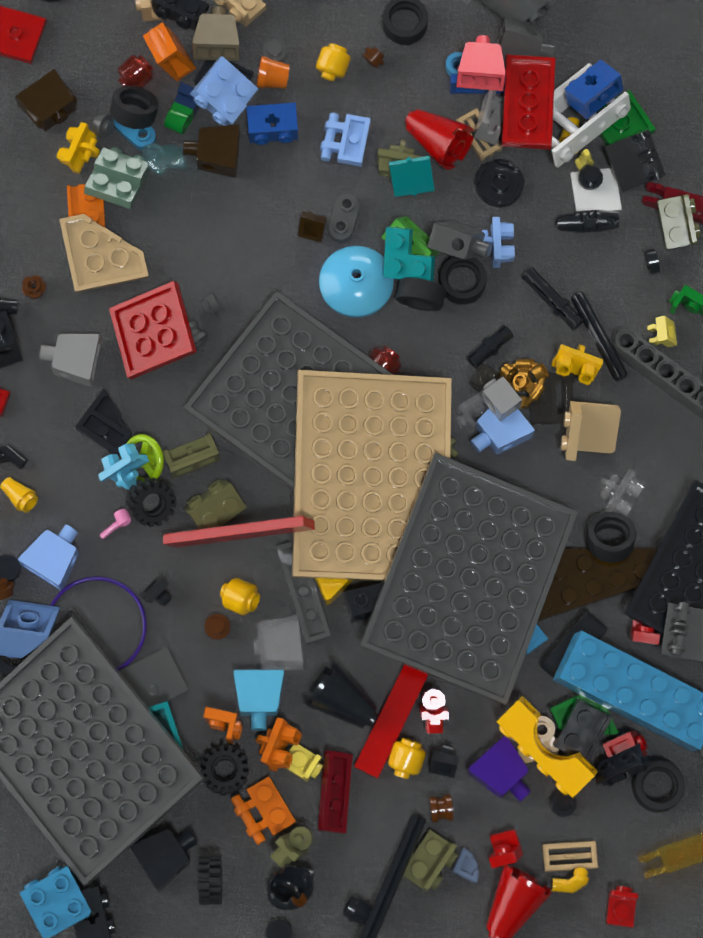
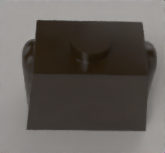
M55 68L15 96L18 107L28 115L38 128L45 132L54 125H59L66 121L68 116L76 111L77 99L62 81Z

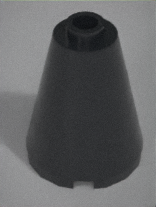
M333 660L330 662V668L326 666L311 686L310 691L313 692L309 698L305 696L303 704L307 707L362 729L366 725L370 727L378 717V714L375 712L377 706L339 664Z

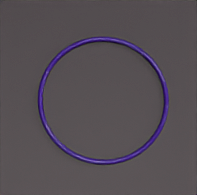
M87 577L69 584L56 595L50 606H54L57 600L73 586L95 580L107 581L122 587L136 601L142 615V637L134 654L124 664L116 668L118 671L122 670L138 655L145 640L147 622L140 600L126 585L106 577Z

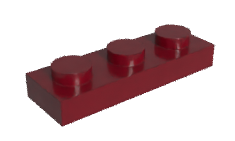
M330 750L324 753L318 831L346 834L353 754Z

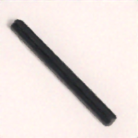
M418 814L411 816L359 938H377L425 826L426 819Z

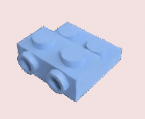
M221 56L192 90L190 95L194 97V102L199 107L207 109L213 114L212 117L220 125H231L245 109L246 104L258 88Z

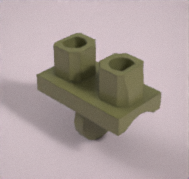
M401 139L400 146L390 144L389 150L379 148L377 154L379 176L391 177L389 162L423 156L413 155L414 149L406 148V140Z
M301 826L293 829L291 833L281 836L275 842L279 847L270 857L281 868L292 861L295 862L305 857L310 852L308 848L313 842L311 831Z

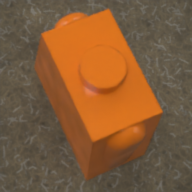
M163 22L143 35L157 64L176 82L196 69L178 36Z

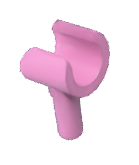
M123 508L114 513L116 522L112 523L100 534L103 540L119 527H125L130 524L131 517L126 509Z

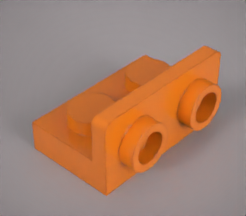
M210 707L205 708L203 717L210 726V729L225 732L226 728H228L226 740L230 745H234L235 739L240 740L243 725L236 713Z

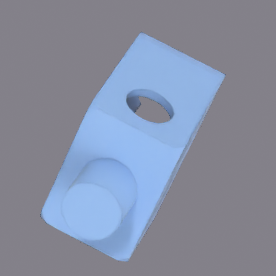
M488 409L477 420L475 428L479 435L470 440V443L478 453L490 446L494 453L498 455L531 439L535 430L519 409L501 422Z
M66 524L58 536L49 530H45L18 558L20 565L61 591L79 556L77 548L71 545L78 532Z

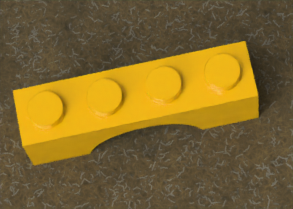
M521 696L497 721L500 725L499 730L507 738L512 737L519 744L517 746L518 749L526 757L531 756L538 763L536 765L537 768L545 776L550 775L557 782L555 785L564 795L569 794L573 798L597 774V769L579 752L573 755L561 756L546 749L538 736V722L541 714Z

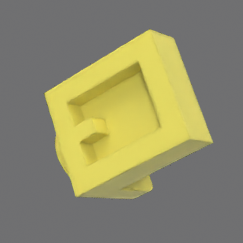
M299 744L297 746L293 745L289 751L293 755V760L290 768L285 769L306 782H309L311 777L316 779L323 768V765L320 764L322 756L313 754Z

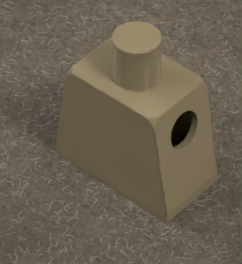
M213 7L211 14L200 15L192 40L193 60H217L223 56L227 61H239V39L235 16L226 14V10L223 7Z

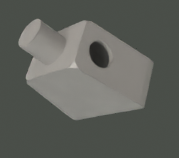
M59 334L56 347L41 346L40 360L52 361L54 375L93 387L102 343L100 335Z

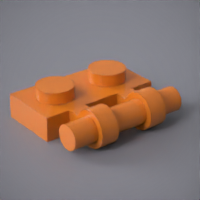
M270 777L265 778L246 790L251 798L249 801L244 803L240 794L230 799L235 807V814L237 817H241L247 827L246 833L249 838L252 837L256 845L266 841L261 832L266 828L270 830L274 837L296 824L294 817ZM255 807L263 818L258 823L255 822L250 813V810Z

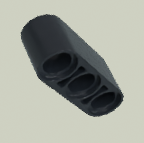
M588 611L544 661L541 668L554 678L574 633L584 631L600 640L608 630V627Z

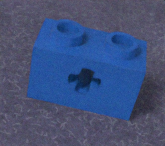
M599 60L564 88L567 104L584 118H590L623 91L621 74L603 60Z
M296 102L247 106L249 143L265 145L273 141L290 143L293 140H298Z

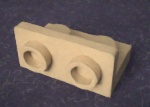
M214 0L218 6H224L228 10L229 15L235 16L236 23L240 22L244 27L248 26L266 10V4L262 0Z

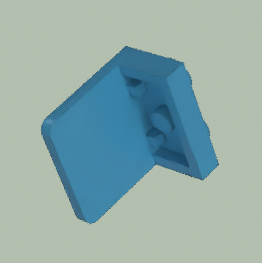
M59 866L48 873V877L41 881L36 879L24 886L25 890L19 892L43 938H51L89 917L91 914V909L68 866L64 868Z

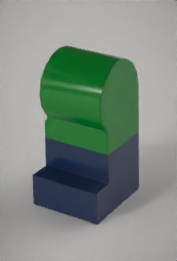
M181 82L177 97L167 113L164 122L165 128L184 135L189 125H191L199 109V106L194 102V97L190 95L194 89L193 87Z

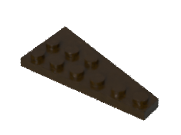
M588 548L564 549L537 622L635 590L658 548H634L628 558L613 563L597 559L590 553Z

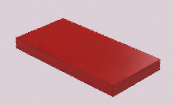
M507 54L502 147L551 150L556 58Z

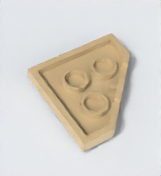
M85 214L59 219L75 293L149 278L144 253L137 247L127 243L121 237L102 227Z

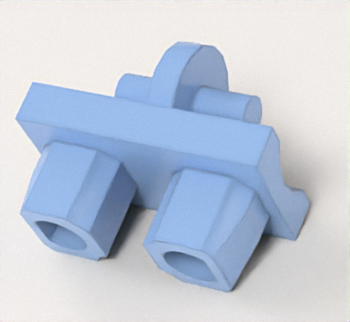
M492 217L491 237H488V230H482L485 233L483 241L492 244V268H500L501 263L514 261V245L501 246V239H513L514 226L513 223L500 222V217Z

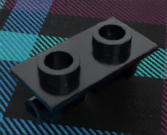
M637 744L596 763L595 768L598 771L595 775L596 785L602 784L603 786L608 785L611 787L613 784L627 778L625 772L633 776L647 770V767L650 766V761L647 756L642 757L641 745Z

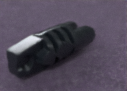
M574 211V213L561 214L554 218L555 225L561 232H601L619 228V213L617 211Z

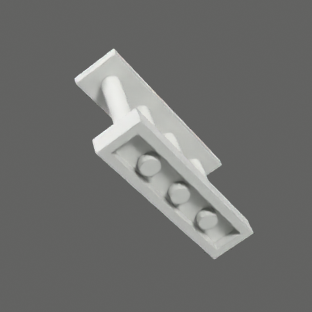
M590 63L554 90L553 120L571 134L562 142H559L552 136V155L554 165L557 168L571 160L578 151L618 119L626 116L631 110L629 94L624 92L618 98H613L607 103L608 106L599 113H595L588 118L589 121L580 128L561 114L569 107L564 88L592 66Z

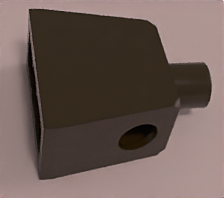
M225 125L200 128L198 141L184 140L183 155L197 156V168L199 170L236 178L240 126Z

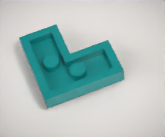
M386 227L384 278H420L434 281L435 256L412 254L413 229Z

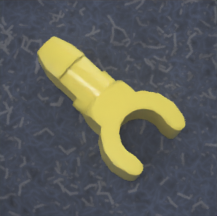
M588 149L583 150L581 155L575 160L579 171L588 164L590 166L594 164Z

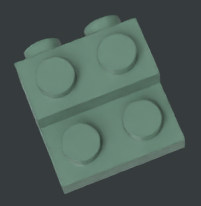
M103 147L94 163V171L84 186V194L131 209L148 178L149 162H146L139 155L133 157L125 155L120 149L115 147L110 149Z

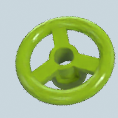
M145 434L133 436L126 444L143 442L141 452L138 454L147 455L149 462L141 468L145 469L151 480L152 477L158 479L164 466V457L160 445L151 436ZM136 477L137 481L145 482L143 477Z

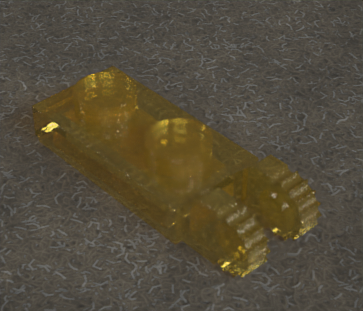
M703 833L659 847L657 851L638 857L640 863H647L658 857L661 859L663 867L648 870L644 873L645 878L649 879L663 873L669 874L702 863Z

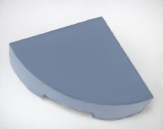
M463 847L452 873L476 884L479 877L478 864L472 853Z

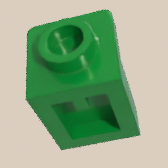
M684 285L681 292L678 290L674 292L669 301L672 304L669 312L674 314L682 303L689 312L699 313L703 316V295L687 285Z

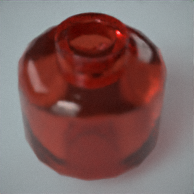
M131 55L118 67L117 71L121 76L118 81L122 86L144 88L153 79L152 70L154 68L141 55L138 57Z
M385 345L383 348L376 347L369 356V358L393 375H396L402 366L399 360L401 356Z

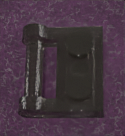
M530 373L531 379L533 380V382H534V383L539 382V381L535 378L534 374H533V373ZM549 373V377L545 380L544 387L546 388L538 401L535 400L530 404L532 425H564V414L569 412L570 401H573L572 383L575 382L574 373H570L569 376L565 377L556 373ZM556 383H561L563 387L564 414H557Z

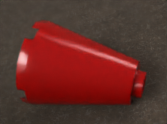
M421 109L411 111L405 119L406 130L446 170L455 168L456 166L453 163L457 159L462 161L465 158L474 140V137L470 135L471 131L474 132V130L469 125Z
M505 865L486 925V929L490 931L488 936L491 938H512L550 897L552 890L545 884L543 887L539 886L537 879L520 869Z

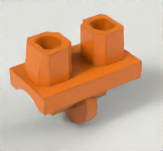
M277 717L273 729H268L265 736L257 735L256 743L261 745L259 754L262 757L260 761L267 765L270 771L277 772L278 768H290L293 755L285 751L288 744L297 746L301 740L302 733L290 726L284 719Z

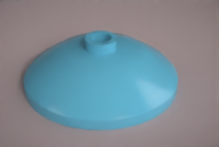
M349 246L334 252L325 261L320 271L319 288L324 301L335 312L347 317L360 318L372 315L385 306L393 291L394 278L383 277L384 257L377 251L364 246ZM359 273L361 277L354 278L352 274Z

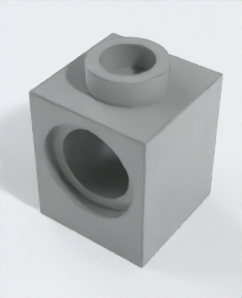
M504 377L497 381L492 379L483 387L484 391L481 399L500 422L520 408L522 399Z

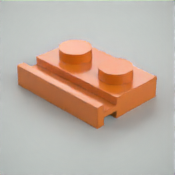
M86 184L73 187L67 185L68 217L85 214L106 228L104 200L84 194V186Z

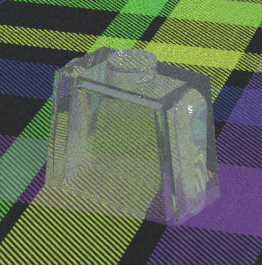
M298 615L260 621L257 624L258 640H253L255 656L260 655L261 669L304 671Z

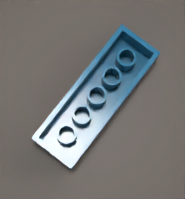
M584 631L574 633L552 681L690 751L701 750L703 746V692Z

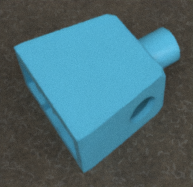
M234 670L240 715L251 716V730H267V716L278 715L284 682V670Z

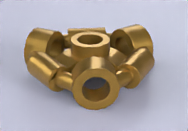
M517 359L515 363L505 364L501 368L499 376L501 378L504 377L516 393L522 391L529 393V398L520 396L522 403L519 408L529 409L530 404L535 400L538 401L545 390L544 384L545 380L549 377V373L542 363H536L533 359ZM531 370L539 382H533L530 375Z

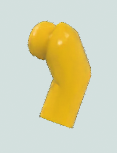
M582 867L575 868L574 876L570 879L552 878V892H577L588 884L587 869Z

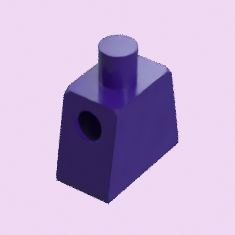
M503 736L468 768L467 773L500 799L510 791L521 802L532 792L521 781L528 774L529 769L506 736Z

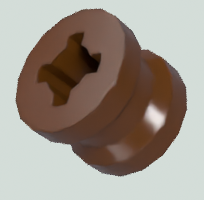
M444 795L443 798L429 796L432 823H437L440 819L453 821L451 795Z

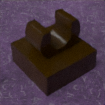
M303 211L297 236L321 243L327 221L325 215L319 216L312 214L311 211Z

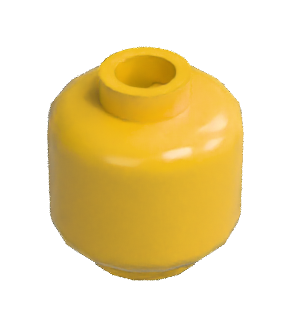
M330 43L329 46H324L321 49L316 69L322 73L321 78L334 82L335 78H343L346 75L351 57L347 53L346 48Z
M240 578L231 579L220 590L223 607L240 615L254 612L260 602V593H258L257 586Z
M402 738L401 741L393 744L388 765L395 770L394 775L409 779L410 775H418L421 772L426 756L425 750L421 748V743Z

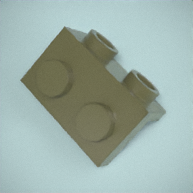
M223 479L211 483L208 486V491L201 496L196 495L192 497L183 510L191 517L198 529L223 526L247 507L232 484Z

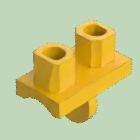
M81 122L79 127H69L66 139L71 145L69 148H60L56 155L62 164L67 165L74 173L80 174L84 163L88 162L90 157L97 158L100 154V150L95 147L97 135L88 128L89 125L87 123Z
M561 344L556 356L552 360L551 366L556 367V374L565 377L572 373L579 376L578 380L580 383L590 385L603 365V359L584 353V345L580 344L577 349Z

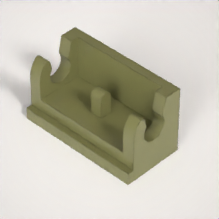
M211 433L172 450L163 451L164 459L173 479L220 461L219 452Z

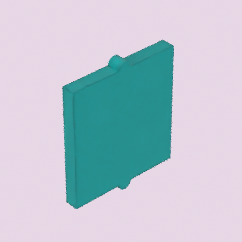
M430 156L408 157L405 160L389 162L395 197L405 195L416 196L418 193L435 191Z

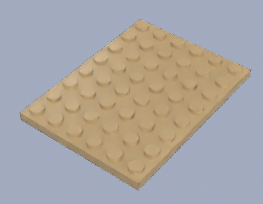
M298 370L294 517L305 516L315 521V530L293 533L292 577L385 581L433 454L437 453L450 458L452 378Z

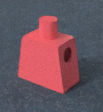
M486 35L478 36L476 42H467L458 68L456 87L503 91L505 66L501 46L499 44H491L490 38Z

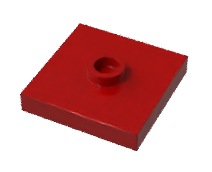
M0 6V56L32 64L47 23L46 18Z

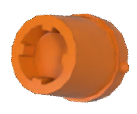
M261 56L256 87L262 89H286L290 65Z

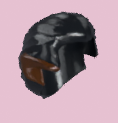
M293 865L285 866L281 872L274 873L267 884L269 902L282 910L292 911L299 907H304L313 895L315 872L307 867Z

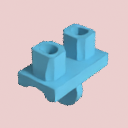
M124 444L118 448L121 460H119L118 454H110L101 459L104 471L98 474L100 481H105L109 478L115 481L118 487L130 490L132 485H137L136 477L139 475L137 469L148 463L149 460L147 455L138 454L135 444Z

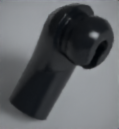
M12 446L0 447V464L11 462L17 468L22 469L28 462V459Z

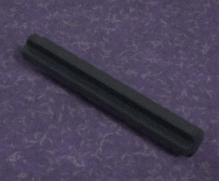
M582 291L574 294L571 301L579 315L584 319L583 323L615 381L623 380L627 377V371L587 297Z

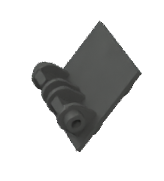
M679 602V605L668 603L661 647L662 655L703 662V609L689 607V604Z

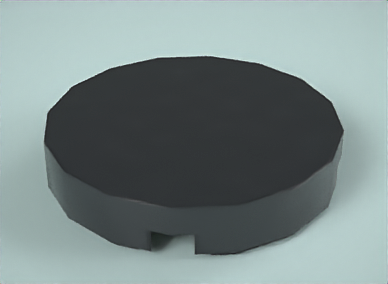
M495 159L483 164L477 172L475 180L476 193L480 199L489 206L498 208L507 207L517 202L522 195L524 187V177L519 167L511 161L504 159Z

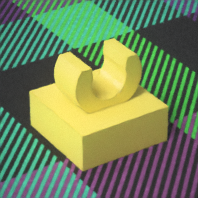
M666 316L655 318L656 324L649 325L647 329L650 332L657 331V336L649 339V342L653 345L663 344L668 348L677 346L674 321Z

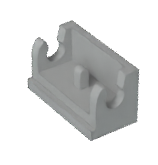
M488 90L482 100L474 138L497 145L503 123L504 95L503 97L495 96V90Z

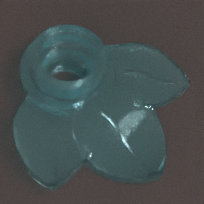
M155 143L145 145L142 148V156L148 162V168L156 174L163 175L167 168L186 170L187 164L183 157L185 156L183 155V148L176 145L160 146Z

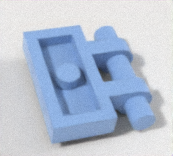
M330 113L329 120L325 122L324 127L326 131L325 139L321 142L320 146L322 151L321 160L330 161L331 154L338 153V163L362 167L371 118L346 114L345 123L338 122L339 115L337 113ZM336 133H343L341 143L334 142Z

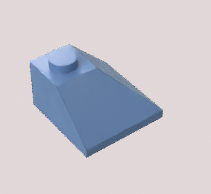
M9 600L0 619V655L9 658H23L37 649L50 637L59 615L60 607Z

